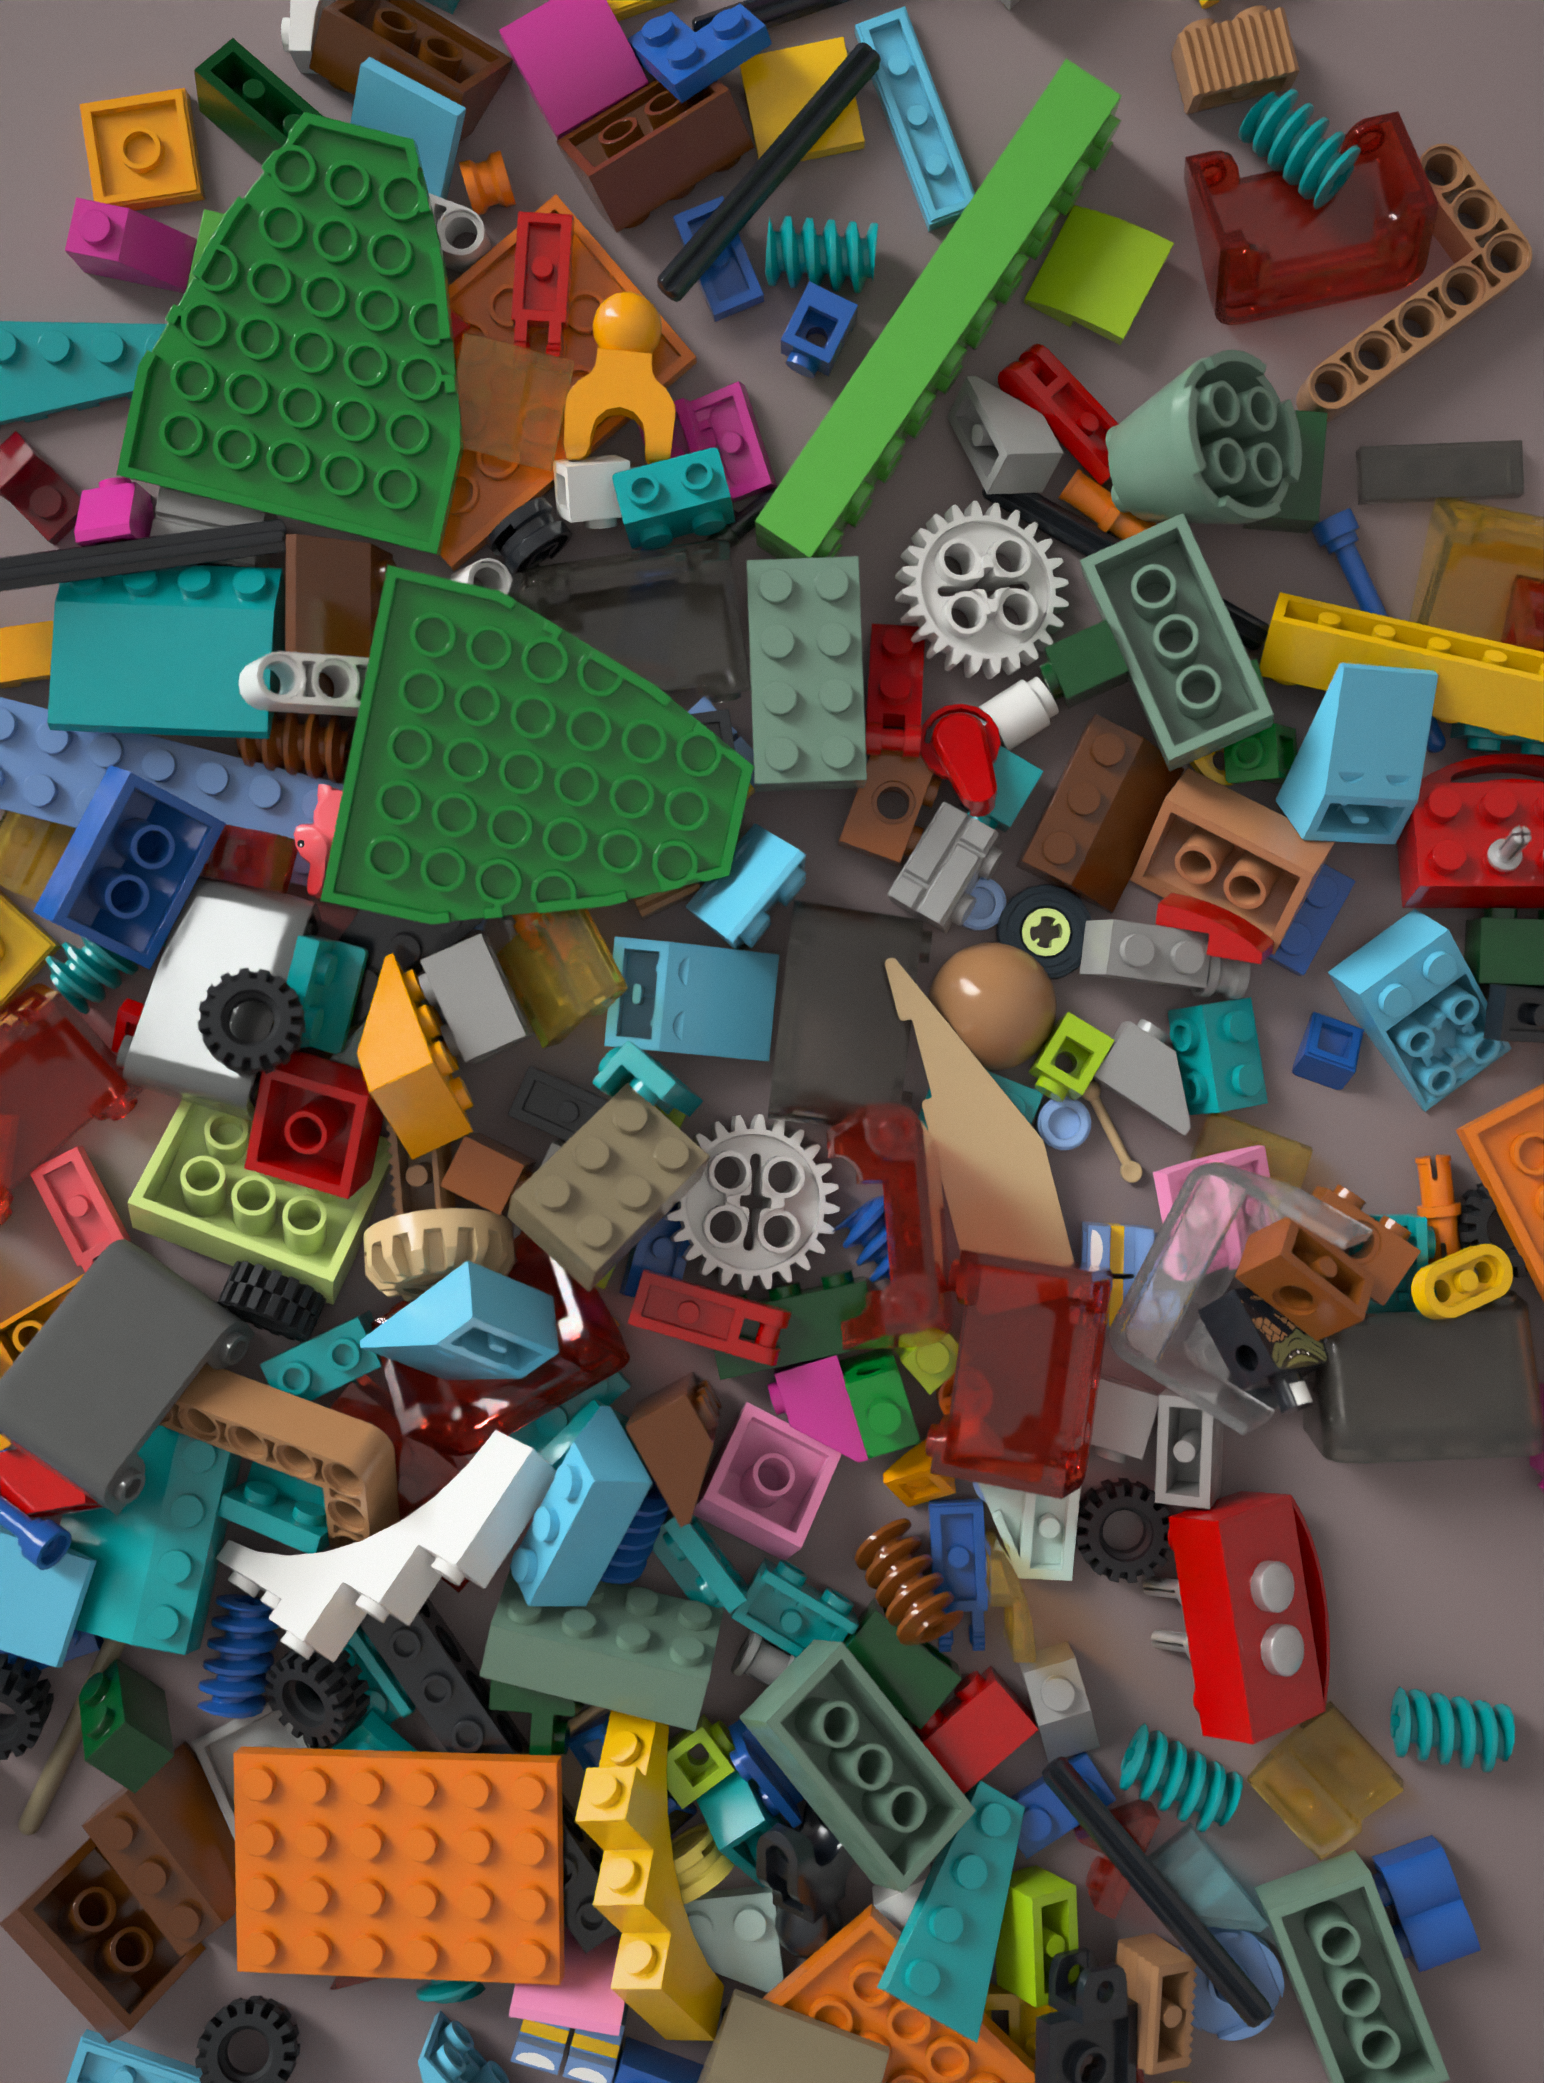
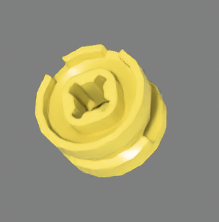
M707 1823L698 1824L671 1840L673 1860L683 1905L696 1900L710 1891L734 1867V1863L718 1850Z

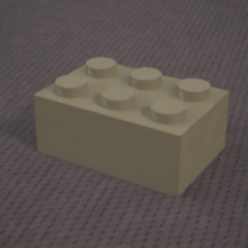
M627 1083L512 1195L508 1218L590 1292L701 1179L710 1156Z

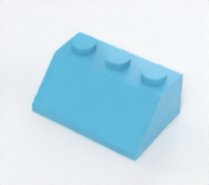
M601 1406L574 1440L562 1465L557 1469L555 1478L541 1506L536 1510L533 1521L522 1543L512 1557L510 1564L512 1575L518 1583L528 1606H586L653 1483L611 1406Z

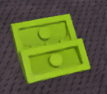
M1074 205L1023 303L1071 327L1073 322H1076L1121 346L1174 243L1120 218Z

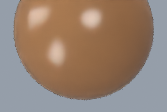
M999 942L979 943L955 953L938 970L928 995L930 1002L987 1071L1009 1069L1033 1057L1046 1043L1055 1023L1057 1010L1056 995L1052 981L1045 969L1027 952Z

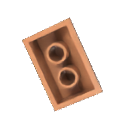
M1188 768L1164 799L1130 881L1163 898L1167 897L1170 893H1177L1213 903L1235 913L1262 930L1274 941L1272 954L1275 955L1311 891L1335 842L1302 840L1287 817Z

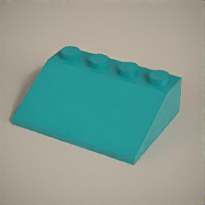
M189 565L59 584L54 606L47 721L49 729L55 731L270 739L275 711L255 709L246 703L240 694L239 678L245 666L272 652H285L286 582L282 568ZM265 668L263 673L264 684L272 693L278 694L280 679L271 669Z
M158 1425L137 1453L145 1464V1484L140 1494L132 1502L127 1503L118 1516L106 1508H99L62 1515L60 1526L71 1534L69 1548L97 1561L75 1629L129 1645L187 1655L201 1647L219 1560L216 1557L222 1550L228 1524L227 1519L218 1516V1510L223 1495L236 1487L242 1457Z

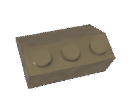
M735 1989L699 2076L698 2083H882L890 2047Z

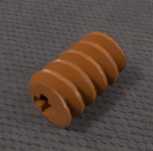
M275 711L270 739L236 738L238 754L242 757L244 765L247 767H253L255 762L262 763L263 761L267 770L275 771L276 767L282 768L285 765L286 771L290 775L302 773L306 768L308 776L316 780L318 778L321 779L327 771L329 780L339 784L344 781L356 720L352 721L347 731H343L339 715H332L327 726L321 727L319 714L309 713L304 724L299 723L298 713L287 712L282 720L278 719V714Z
M901 1518L884 1525L868 1537L856 1551L854 1560L860 1570L866 1571L865 1580L868 1586L877 1590L875 1598L879 1606L887 1608L885 1615L889 1624L898 1627L896 1635L899 1642L903 1645L911 1646L926 1643L943 1636L953 1630L960 1623L964 1615L962 1610L945 1613L944 1610L952 1603L954 1596L952 1592L948 1591L937 1595L934 1594L933 1591L943 1582V1577L941 1573L923 1575V1572L930 1567L933 1560L929 1554L913 1558L912 1554L920 1548L922 1540L919 1536L902 1538L912 1525L909 1519Z

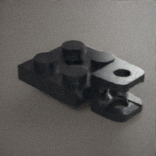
M1086 1947L1057 1953L1051 1962L1048 1989V2005L1056 2009L1057 2012L1036 2016L1035 2083H1136L1138 2003L1127 1997V1977L1124 1969L1113 1962L1099 1967L1095 1952ZM1078 1964L1079 1975L1074 1982L1069 1983V1971ZM1104 1981H1107L1108 1989L1102 1987L1100 1984ZM1088 2055H1090L1092 2057V2063L1087 2064L1084 2067V2071L1081 2076V2065L1085 2058Z

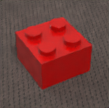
M294 1050L290 1055L292 1060L285 1066L281 1063L274 1067L275 1071L265 1074L264 1071L261 1073L244 1168L349 1199L372 1177L384 1114L369 1092L361 1069Z

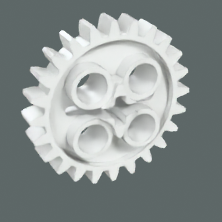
M973 501L965 509L964 515L956 504L952 505L944 513V518L936 513L926 523L927 530L920 528L911 537L915 546H908L900 556L909 566L902 567L895 574V579L909 585V587L902 589L895 596V601L910 604L911 609L900 620L902 623L917 622L919 629L914 633L911 641L915 643L927 638L931 642L926 654L928 659L933 658L939 652L946 654L944 669L946 671H950L959 662H964L966 678L976 674L981 665L987 679H992L999 674L1001 667L1007 675H1011L1020 669V661L1028 666L1038 659L1037 650L1043 652L1045 647L1054 643L1049 634H1054L1064 625L1054 614H1058L1069 606V602L1056 596V593L1066 587L1069 582L1067 579L1054 577L1053 571L1063 563V559L1047 558L1045 552L1052 545V539H1045L1037 543L1033 536L1037 531L1038 524L1033 522L1023 530L1018 526L1020 511L1015 510L1006 519H1002L1000 505L996 502L984 515L978 501ZM996 553L1002 554L1009 559L1012 565V572H1008L1000 567L996 559ZM944 556H950L958 561L962 569V575L954 574L947 568ZM977 583L978 589H972L971 591H968L973 585ZM1013 584H1023L1026 587V591L1024 589L1017 588L1009 589V586ZM938 590L955 592L956 594L954 596L942 597L938 594ZM997 590L987 598V591ZM1003 605L1014 609L1019 618V625H1014L1006 619L1003 613ZM951 608L958 609L966 615L969 622L968 629L962 628L955 623L951 615Z
M757 1114L752 1119L750 1129H747L741 1115L732 1116L731 1132H727L719 1121L711 1124L713 1140L710 1141L700 1133L692 1136L694 1142L710 1158L701 1179L678 1201V1209L664 1215L665 1220L680 1221L682 1226L670 1238L674 1242L689 1241L690 1246L682 1256L684 1260L689 1261L698 1256L703 1257L698 1271L699 1274L706 1276L718 1267V1284L726 1286L731 1281L734 1273L737 1274L739 1288L742 1290H749L753 1276H757L758 1282L763 1289H771L772 1273L774 1272L784 1282L789 1283L792 1281L790 1265L795 1264L802 1270L808 1271L811 1266L805 1253L809 1250L824 1254L826 1251L816 1239L818 1234H834L832 1232L834 1228L823 1221L824 1214L839 1212L840 1207L827 1203L825 1195L836 1191L839 1187L838 1184L823 1183L821 1178L832 1168V1164L821 1163L815 1165L812 1159L819 1152L820 1145L813 1144L803 1149L800 1144L805 1131L802 1129L795 1130L788 1137L784 1136L785 1120L776 1119L770 1129L766 1130L764 1116ZM753 1154H757L760 1161L755 1176L753 1192L754 1196L763 1199L762 1208H756L752 1211L751 1233L753 1244L750 1250H745L743 1242L749 1222V1208L740 1206V1198L751 1193L752 1171L750 1159ZM724 1157L734 1160L740 1172L738 1181L730 1188L722 1187L717 1182L714 1173L716 1164ZM777 1162L784 1163L792 1172L791 1185L782 1193L776 1192L768 1181L769 1170ZM721 1211L730 1214L735 1221L734 1234L725 1242H718L710 1232L711 1219ZM779 1216L785 1221L788 1233L782 1244L773 1247L766 1241L763 1230L770 1218Z

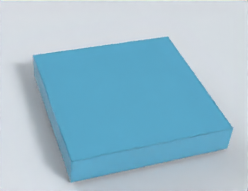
M369 57L360 65L350 123L414 139L418 146L428 193L447 200L466 108Z

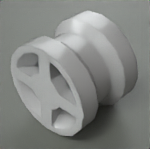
M1210 956L1207 988H1190L1191 993L1198 997H1210L1215 992L1220 993L1225 999H1240L1248 988L1251 970L1250 962Z

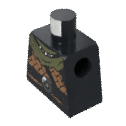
M1248 1287L1235 1288L1198 1310L1237 1387L1243 1391L1271 1387L1282 1415L1300 1411L1313 1404L1303 1377L1326 1365L1328 1356L1323 1339L1319 1341L1313 1339Z

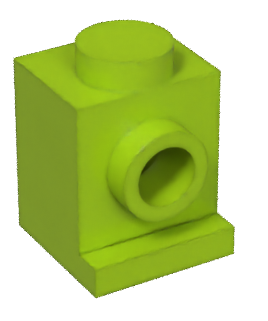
M1067 1012L1057 1020L1053 1031L1028 1071L1029 1074L1038 1078L1034 1087L1045 1096L1057 1102H1063L1066 1096L1076 1100L1084 1094L1115 1040L1070 1012ZM1058 1055H1066L1071 1059L1073 1066L1070 1073H1065L1056 1067Z
M929 1311L891 1345L899 1355L901 1363L929 1394H932L971 1359L966 1349L932 1311Z
M704 1714L699 1717L695 1731L683 1729L668 1740L667 1789L682 1809L735 1771V1766L729 1755L730 1752L735 1750L729 1729L720 1720L712 1725ZM696 1744H701L707 1750L708 1755L703 1759H696L690 1755L689 1750Z

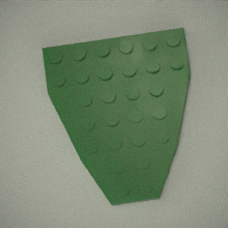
M304 112L288 132V139L285 145L279 150L273 151L261 166L264 172L243 199L238 196L226 211L192 270L191 274L194 275V278L178 306L172 305L165 318L168 323L153 350H147L141 359L137 369L116 475L440 556L463 455L464 443L447 269L418 146L414 139Z
M388 565L321 901L433 925L478 918L490 919L526 913H547L604 907L657 892L682 888L685 885L701 881L706 882L730 875L754 766L656 685L525 607L505 593Z

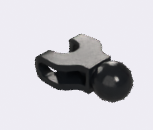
M807 1801L803 1823L799 1831H795L780 1823L775 1824L759 1838L756 1857V1876L760 1883L772 1889L773 1905L778 1907L775 1917V1929L780 1944L794 1957L808 1959L843 1929V1918L838 1902L845 1897L846 1879L854 1863V1859Z

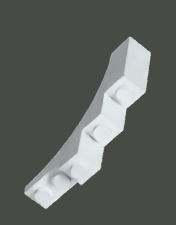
M495 1430L471 1462L434 1498L400 1522L363 1541L327 1552L287 1556L257 1552L228 1540L216 1559L233 1571L228 1581L253 1598L256 1597L260 1590L265 1592L260 1601L274 1610L268 1619L286 1631L281 1639L282 1643L306 1659H309L313 1652L316 1651L334 1663L367 1613L384 1623L388 1615H391L409 1626L442 1576L458 1586L466 1578L485 1589L544 1500L555 1478L556 1470L533 1448Z

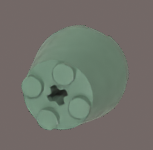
M1224 350L1205 357L1192 364L1118 425L1111 427L1106 434V446L1108 449L1109 472L1113 483L1111 498L1115 507L1120 512H1131L1137 518L1150 523H1162L1183 513L1188 523L1248 524L1271 517L1281 511L1279 505L1287 493L1289 484L1299 480L1302 463V445L1298 420L1291 400L1288 399L1281 402L1275 389L1264 375L1267 365L1257 357L1240 350Z

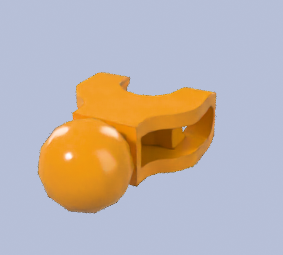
M633 292L616 293L602 302L596 310L592 323L594 339L599 346L597 348L595 367L590 374L577 381L566 397L564 450L567 460L581 461L586 459L591 453V444L596 427L607 417L622 415L633 419L643 430L645 460L647 464H652L670 459L675 422V404L666 388L655 379L652 372V352L659 345L662 334L661 317L655 305L643 295Z

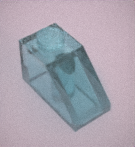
M1191 1822L1148 1856L1205 1926L1261 1932L1268 1926L1259 1906Z

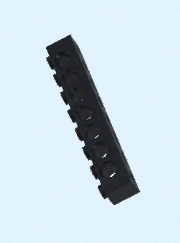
M427 1598L409 1626L391 1615H388L384 1623L367 1613L360 1626L447 1752L529 1755L530 1745L507 1711L489 1710V1685L483 1677H480V1672L429 1598ZM562 1793L564 1923L584 1952L588 1953L619 1930L593 1906L604 1853L599 1845L575 1822L577 1813Z

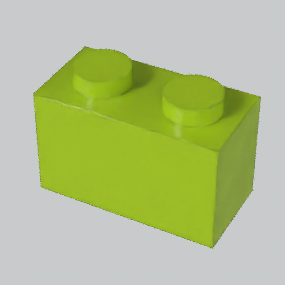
M1038 1865L1012 1872L996 1949L997 1985L1038 2008L1048 2004L1049 1971L1054 1956L1057 1953L1078 1949L1079 1945L1076 1885ZM1078 1964L1069 1971V1983L1074 1982L1079 1975Z

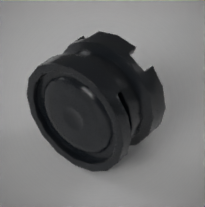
M545 497L533 499L514 510L492 530L486 540L487 545L495 556L504 557L506 560L504 565L513 579L517 576L521 579L541 567L539 563L548 557L553 559L572 537V533L563 521H556L551 515L553 507Z

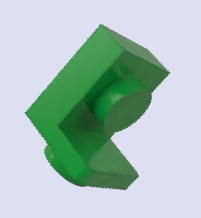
M1273 723L1270 728L1224 747L1226 781L1231 784L1256 781L1278 785L1283 784L1297 755L1296 729Z

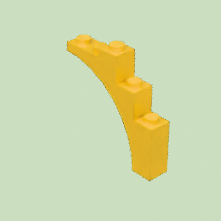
M611 1710L599 1767L586 1769L575 1822L604 1850L593 1906L622 1933L611 1989L666 2040L714 2041L717 2033L724 1985L708 1965L693 1935L682 1902L675 1870L667 1798L669 1725Z

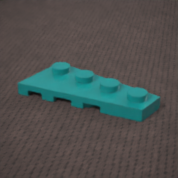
M0 321V425L22 420L26 423L48 418V414L77 408L79 411L100 406L99 402L125 396L128 399H132L138 365L145 352L153 350L167 324Z
M982 1781L976 1783L965 1793V1797L976 1811L938 1853L877 1988L978 2043L1025 1806Z

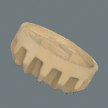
M445 1208L405 1213L375 1223L363 1235L365 1275L380 1292L382 1291L389 1298L401 1295L405 1301L411 1302L466 1261H471L506 1277L515 1264L512 1222L503 1215L485 1210Z

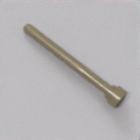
M105 1638L84 1684L95 1673H102L116 1658L120 1659L126 1643ZM78 1697L19 1820L18 1828L24 1835H33L39 1830L82 1739Z

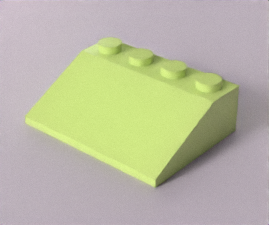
M181 1100L127 1202L132 1228L234 1266L236 1261H246L253 1265H263L271 1271L273 1269L280 1271L286 1277H294L300 1280L299 1283L314 1288L313 1291L320 1292L323 1298H326V1303L334 1305L356 1258L364 1232L368 1227L391 1168V1164L388 1161L393 1155L387 1150L392 1144L386 1140L387 1138L379 1137L371 1179L352 1197L345 1199L245 1169L253 1121Z

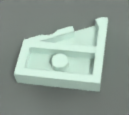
M975 1465L974 1474L977 1483L983 1493L1018 1578L1072 1581L1082 1480L1079 1471Z
M754 1886L708 1891L696 1900L684 1904L693 1935L714 1973L767 1993L784 1980L781 1944L775 1929L777 1906L773 1905L772 1889L766 1886L764 1888Z

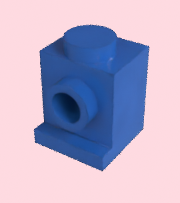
M809 282L780 340L781 354L788 356L786 365L796 373L808 378H814L817 371L829 376L850 332L853 331L857 322L858 305ZM815 333L821 334L825 337L826 343L824 346L819 347L807 341V338Z

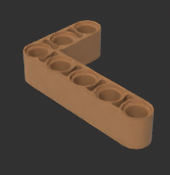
M1445 143L1429 147L1412 168L1404 184L1408 202L1454 262V265L1317 365L1299 388L1296 396L1298 410L1328 413L1327 423L1336 419L1505 294L1530 267L1532 248L1527 238L1465 155L1455 146ZM1433 170L1438 172L1443 177L1445 186L1433 184L1428 180L1425 171ZM1458 213H1465L1474 218L1477 229H1469L1462 225L1458 218ZM1490 256H1498L1504 259L1509 267V273H1503L1495 269L1491 263ZM1446 288L1460 290L1465 296L1466 305L1453 303L1447 295ZM1410 319L1416 321L1423 330V337L1416 338L1410 336L1403 327V320ZM1368 351L1373 353L1380 362V370L1366 368L1359 359V352ZM1325 383L1330 385L1337 394V402L1329 403L1319 398L1315 391V384Z
M205 1364L159 1424L322 1487L331 1550L363 1541L400 1522L393 1443L387 1434L370 1423L225 1369L216 1370Z

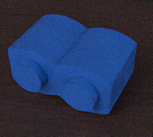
M1433 1835L1372 1856L1377 1872L1372 1874L1384 1908L1388 1906L1391 1908L1396 1923L1391 1927L1403 1958H1409L1419 1973L1481 1950L1473 1924L1461 1898L1451 1865L1442 1845Z

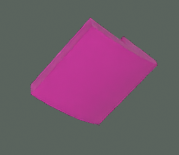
M549 0L499 30L502 42L528 84L532 98L557 140L649 84L606 0Z
M738 381L692 401L684 397L674 401L675 422L670 459L713 447L717 448L732 503L778 487L744 384ZM639 427L640 434L645 446L643 430Z

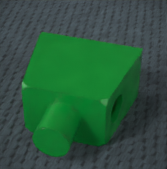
M891 1345L839 1360L845 1386L868 1459L921 1443ZM879 1369L876 1372L861 1375L862 1373L867 1372L869 1370Z

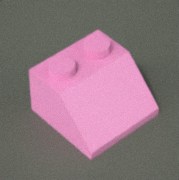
M747 1402L708 1469L700 1488L693 1515L786 1561L802 1548L842 1454L790 1427L789 1423Z

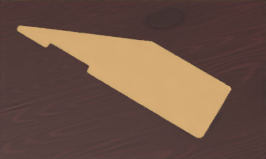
M888 958L885 961V967L898 1017L902 1021L912 1020L932 1094L931 1098L925 1099L922 1102V1108L976 1311L982 1315H989L1079 1293L1081 1286L1044 1140L895 958Z

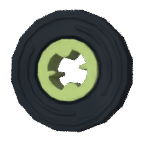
M1048 884L1028 887L1012 897L1001 912L996 929L997 941L1014 946L1030 954L1041 964L1051 980L1063 978L1081 965L1086 921L1091 920V914L1081 899L1065 888ZM1041 918L1051 919L1053 922L1050 924V927L1057 925L1059 929V938L1050 940L1048 948H1042L1037 945L1040 941L1039 938L1034 941L1031 939L1030 930L1040 925Z

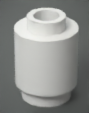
M1034 677L1028 682L1021 679L978 707L991 716L999 729L1001 746L1009 751L1051 724L1050 718L1059 713L1054 698L1038 677ZM979 719L983 725L986 724L985 721Z

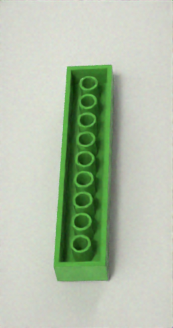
M1068 59L1063 62L755 520L758 547L776 559L837 557L843 547L840 541L843 538L844 529L848 524L856 528L863 520L873 503L870 497L875 489L874 485L879 479L886 484L894 474L903 458L900 452L906 443L904 440L908 435L914 439L920 435L933 413L930 408L936 399L935 394L938 390L947 394L963 369L960 363L967 353V346L969 345L976 350L982 343L993 324V321L990 319L998 306L997 302L999 301L1007 305L1023 280V276L1020 274L1029 260L1028 256L1035 261L1039 258L1053 235L1051 228L1056 222L1059 213L1066 216L1070 212L1084 188L1081 184L1089 170L1092 169L1096 172L1107 157L1114 143L1111 139L1121 123V120L1115 117L1122 95Z

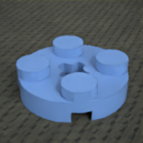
M1219 1924L1207 1927L1268 2000L1272 2013L1258 2027L1251 2028L1247 2026L1217 1988L1214 1989V1985L1202 1970L1196 1966L1194 1971L1197 1973V1976L1193 1982L1197 1986L1192 1991L1196 1995L1192 2001L1195 2008L1191 2012L1195 2018L1191 2025L1200 2031L1202 2028L1206 2032L1217 2034L1218 2039L1238 2041L1252 2037L1270 2024L1275 2016L1273 2010L1279 2002V1996L1283 1997L1285 1986L1281 1966L1265 1940L1254 1934L1251 1928L1245 1924ZM1182 1946L1178 1947L1179 1950L1188 1955Z

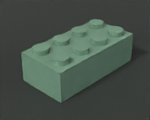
M1183 513L1080 560L1084 580L1102 620H1107L1129 669L1128 679L1169 771L1272 727L1274 718L1272 708Z
M859 556L747 560L755 792L865 788L867 772Z
M510 1568L490 1625L480 1677L695 1731L709 1682L724 1609L709 1606L700 1601H689L654 1592L645 1587L605 1583L603 1581H599L586 1606H528L518 1583L513 1578Z
M814 1639L739 1717L873 1884L904 1893L976 1811L843 1642Z
M1355 1849L1254 1887L1329 2083H1442L1450 2080L1371 1872Z

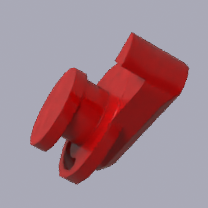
M966 704L947 705L933 712L922 725L920 756L931 772L942 779L950 780L963 805L970 809V816L982 817L991 813L995 808L997 797V782L993 764L997 760L1001 746L999 729L991 716L978 707ZM949 714L937 723L930 743H926L925 738L928 729L937 719ZM973 715H976L977 717H979L980 719H982L983 721H985L986 724L983 725V724L981 723V721L978 720V719H977L976 717H974Z

